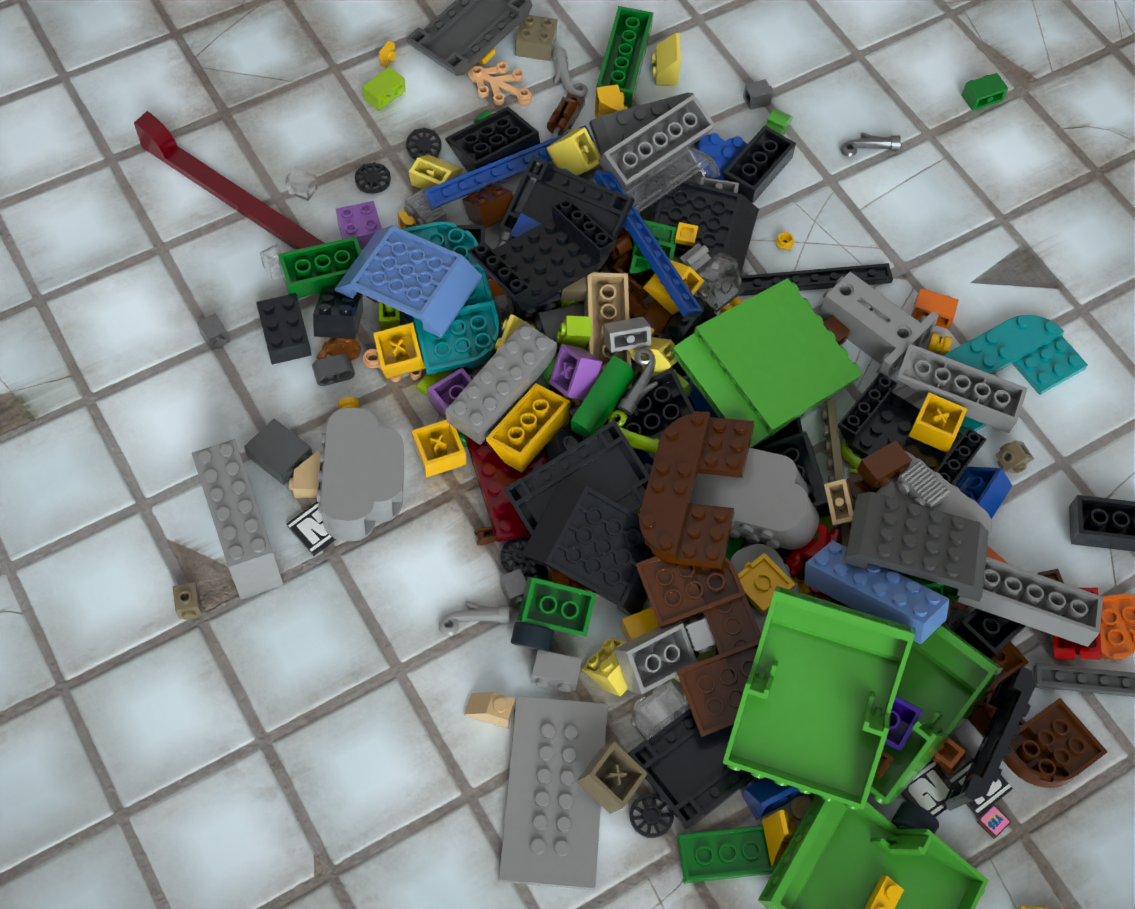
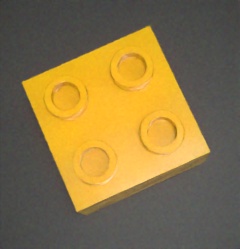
M413 322L373 333L381 369L386 379L425 369Z
M928 392L909 437L948 453L968 409Z
M447 419L411 431L413 445L426 478L466 465V452L456 428L447 423Z

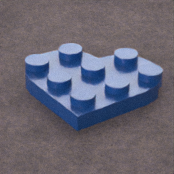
M712 133L700 139L695 145L697 154L695 159L710 178L726 181L723 171L747 146V143L740 136L724 141L718 134Z

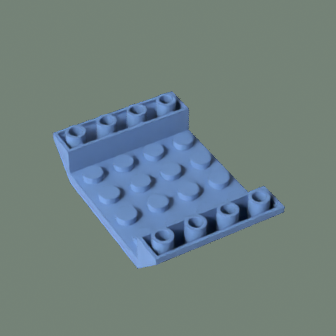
M389 226L376 231L338 283L335 291L352 299L359 292L422 320L425 331L442 338L482 279V275L463 255L395 226Z

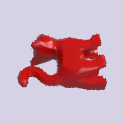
M818 525V538L816 540L812 539L806 546L800 549L791 550V554L787 559L783 560V563L788 565L791 575H797L799 579L803 580L804 560L811 559L832 540L839 543L842 532L837 529H831L828 533L827 526ZM808 585L809 590L813 594L820 592Z

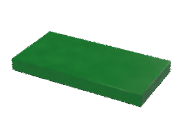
M763 825L677 834L684 884L768 875L773 873L778 864L776 862L771 867Z

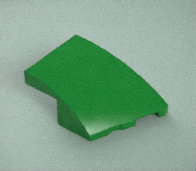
M644 220L667 257L673 260L677 227ZM633 241L629 274L652 269L637 244Z

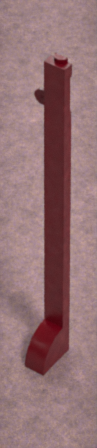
M146 111L134 122L143 149L293 249L298 250L324 244L323 241L178 147L168 129L150 112ZM366 296L367 298H369V299L372 300L373 302H375V303L377 302V300H374V299H372V298Z

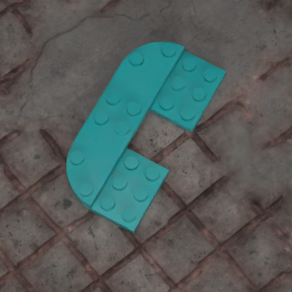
M432 222L403 228L402 230L463 255L482 275V279L442 338L425 331L422 320L413 317L427 375L466 366L469 370L483 364L494 353L495 344L500 336L498 315L491 296L486 273L467 252V250L479 245L477 240L468 230L464 231L458 228L457 224L450 222Z
M1035 315L1012 317L943 355L992 375L1013 364L1039 395L1085 370L1088 366L1062 336L1065 331L1053 321ZM965 416L958 434L963 436L968 428L976 432L987 425Z

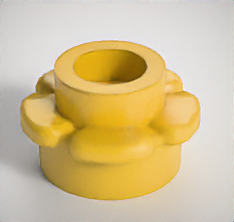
M782 232L776 237L777 247L783 250L791 249L795 243L793 235L789 232Z

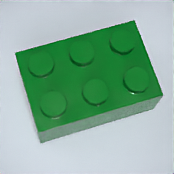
M527 577L517 620L586 637L597 593L534 577Z

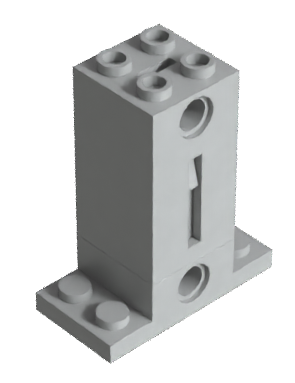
M849 272L845 277L841 276L837 280L833 289L829 288L824 293V301L819 307L821 309L820 317L827 320L834 315L850 330L847 340L880 363L881 366L876 373L879 374L881 372L889 378L901 367L908 345L912 344L921 347L930 337L939 317L938 314L932 311L928 316L924 315L917 321L852 272Z

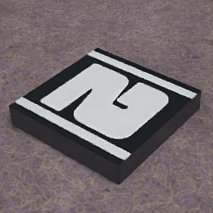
M315 502L287 523V527L313 556L336 540L324 528L322 513L318 511L319 502Z
M973 759L948 777L952 785L955 783L963 784ZM1000 775L997 782L992 783L987 795L973 800L966 805L976 817H979L1013 788Z
M931 760L901 794L907 802L923 807L936 818L947 810L942 807V804L952 783L934 760Z

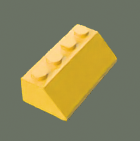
M535 383L486 437V441L504 463L523 472L569 419L570 400Z

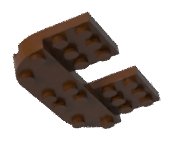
M696 411L675 420L662 433L639 515L643 541L656 557L675 564L722 569L735 514L734 508L691 504L690 500L697 473L743 478L754 429V421L713 418L710 412Z
M656 556L636 563L660 629L703 613L714 637L718 655L676 670L701 737L733 726L761 638L760 630L734 566L727 557L724 558L722 569L675 564L664 561Z
M1012 642L992 659L1003 669L988 688L991 692L967 718L982 737H984L996 711V707L988 703L997 683L1029 663ZM1059 698L1027 722L1021 718L1018 724L1021 726V730L1016 739L1012 738L1009 744L1012 750L1004 763L1019 778L1030 784L1044 788H1056L1069 783L1104 756L1107 750L1063 700Z

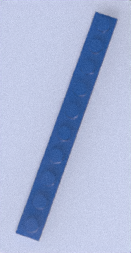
M584 125V126H582V127H579V128L585 127L586 130H587V132H588V134H589V136L591 137L592 141L594 142V140H593V138H592V136H591V134H590V132H589L587 126ZM569 132L426 189L423 194L431 210L465 197L473 191L482 190L487 184H496L525 172L532 156L550 162L552 159L546 148Z
M595 172L593 178L598 185L626 195L612 172ZM633 205L626 218L624 227L632 236L633 241L637 244L652 270L658 276L661 284L669 293L670 298L674 301L680 313L684 317H700L703 312L702 308Z

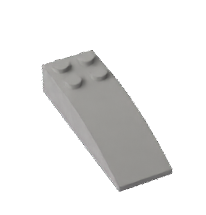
M912 344L908 345L896 378L925 397L930 392L968 409L965 414L966 417L1010 433L1017 423L1028 389Z

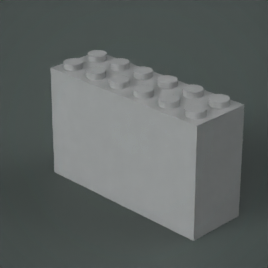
M235 439L192 452L223 553L240 599L242 600L283 586L281 575Z

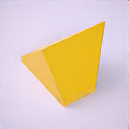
M784 809L762 820L771 867L782 857L797 829L795 818Z

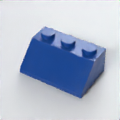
M967 466L955 486L967 497L974 499L992 519L1013 485L1002 468Z
M765 778L759 782L755 779L746 784L742 797L755 819L758 820L793 801L796 797L803 796L805 793L798 791L796 787L790 785L781 786L772 779Z

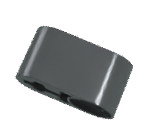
M338 354L319 359L312 364L315 379L319 386L343 382L353 378L355 375L348 354Z

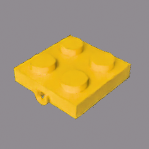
M765 553L752 563L748 562L745 564L743 570L738 574L747 600L761 614L769 609L776 586L792 590L796 585Z

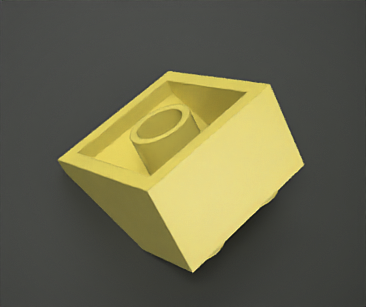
M674 33L657 44L655 53H652V64H655L652 67V78H655L656 85H678L681 64L680 33Z

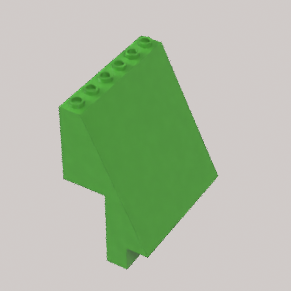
M788 278L697 326L694 333L674 346L671 352L719 418L754 421L749 448H755L799 416L800 420H802L825 404L827 400L832 399L855 383L862 376L859 366L855 362L852 363L846 349L843 346H839L833 332L826 329L823 325V319L820 315L813 312L810 302L800 295L797 285L794 282H790Z
M776 586L752 669L741 698L723 764H726L732 770L750 772L756 778L766 777L772 779L781 786L790 785L796 787L798 791L805 794L814 793L820 795L822 799L829 802L835 800L844 803L850 809L857 810L859 808L864 810L889 731L890 713L914 640L915 628Z
M944 624L937 628L922 644L915 641L912 643L896 695L919 707L923 712L913 726V730L901 752L886 743L884 744L883 751L894 757V760L881 778L874 776L870 792L873 793L871 795L872 798L882 805L884 803L886 805L892 804L946 741L951 738L991 692L988 688L1003 669Z
M816 794L758 901L768 909H864L881 875H886L904 889L895 909H975L980 897L985 892V887L989 880L929 829H899L867 801L864 810L859 808L854 810L846 807L844 803L835 800L829 802Z

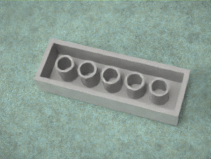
M693 94L603 153L598 161L606 172H612L622 189L625 190L709 134L716 125Z
M523 321L445 410L447 423L481 445L557 356V343Z
M986 557L983 595L980 602L961 596L957 598V602L1086 647L1100 633L1102 596Z

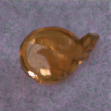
M330 337L329 341L323 344L322 350L316 358L318 360L323 359L328 354L331 356L348 354L352 361L360 356L361 347L356 339Z

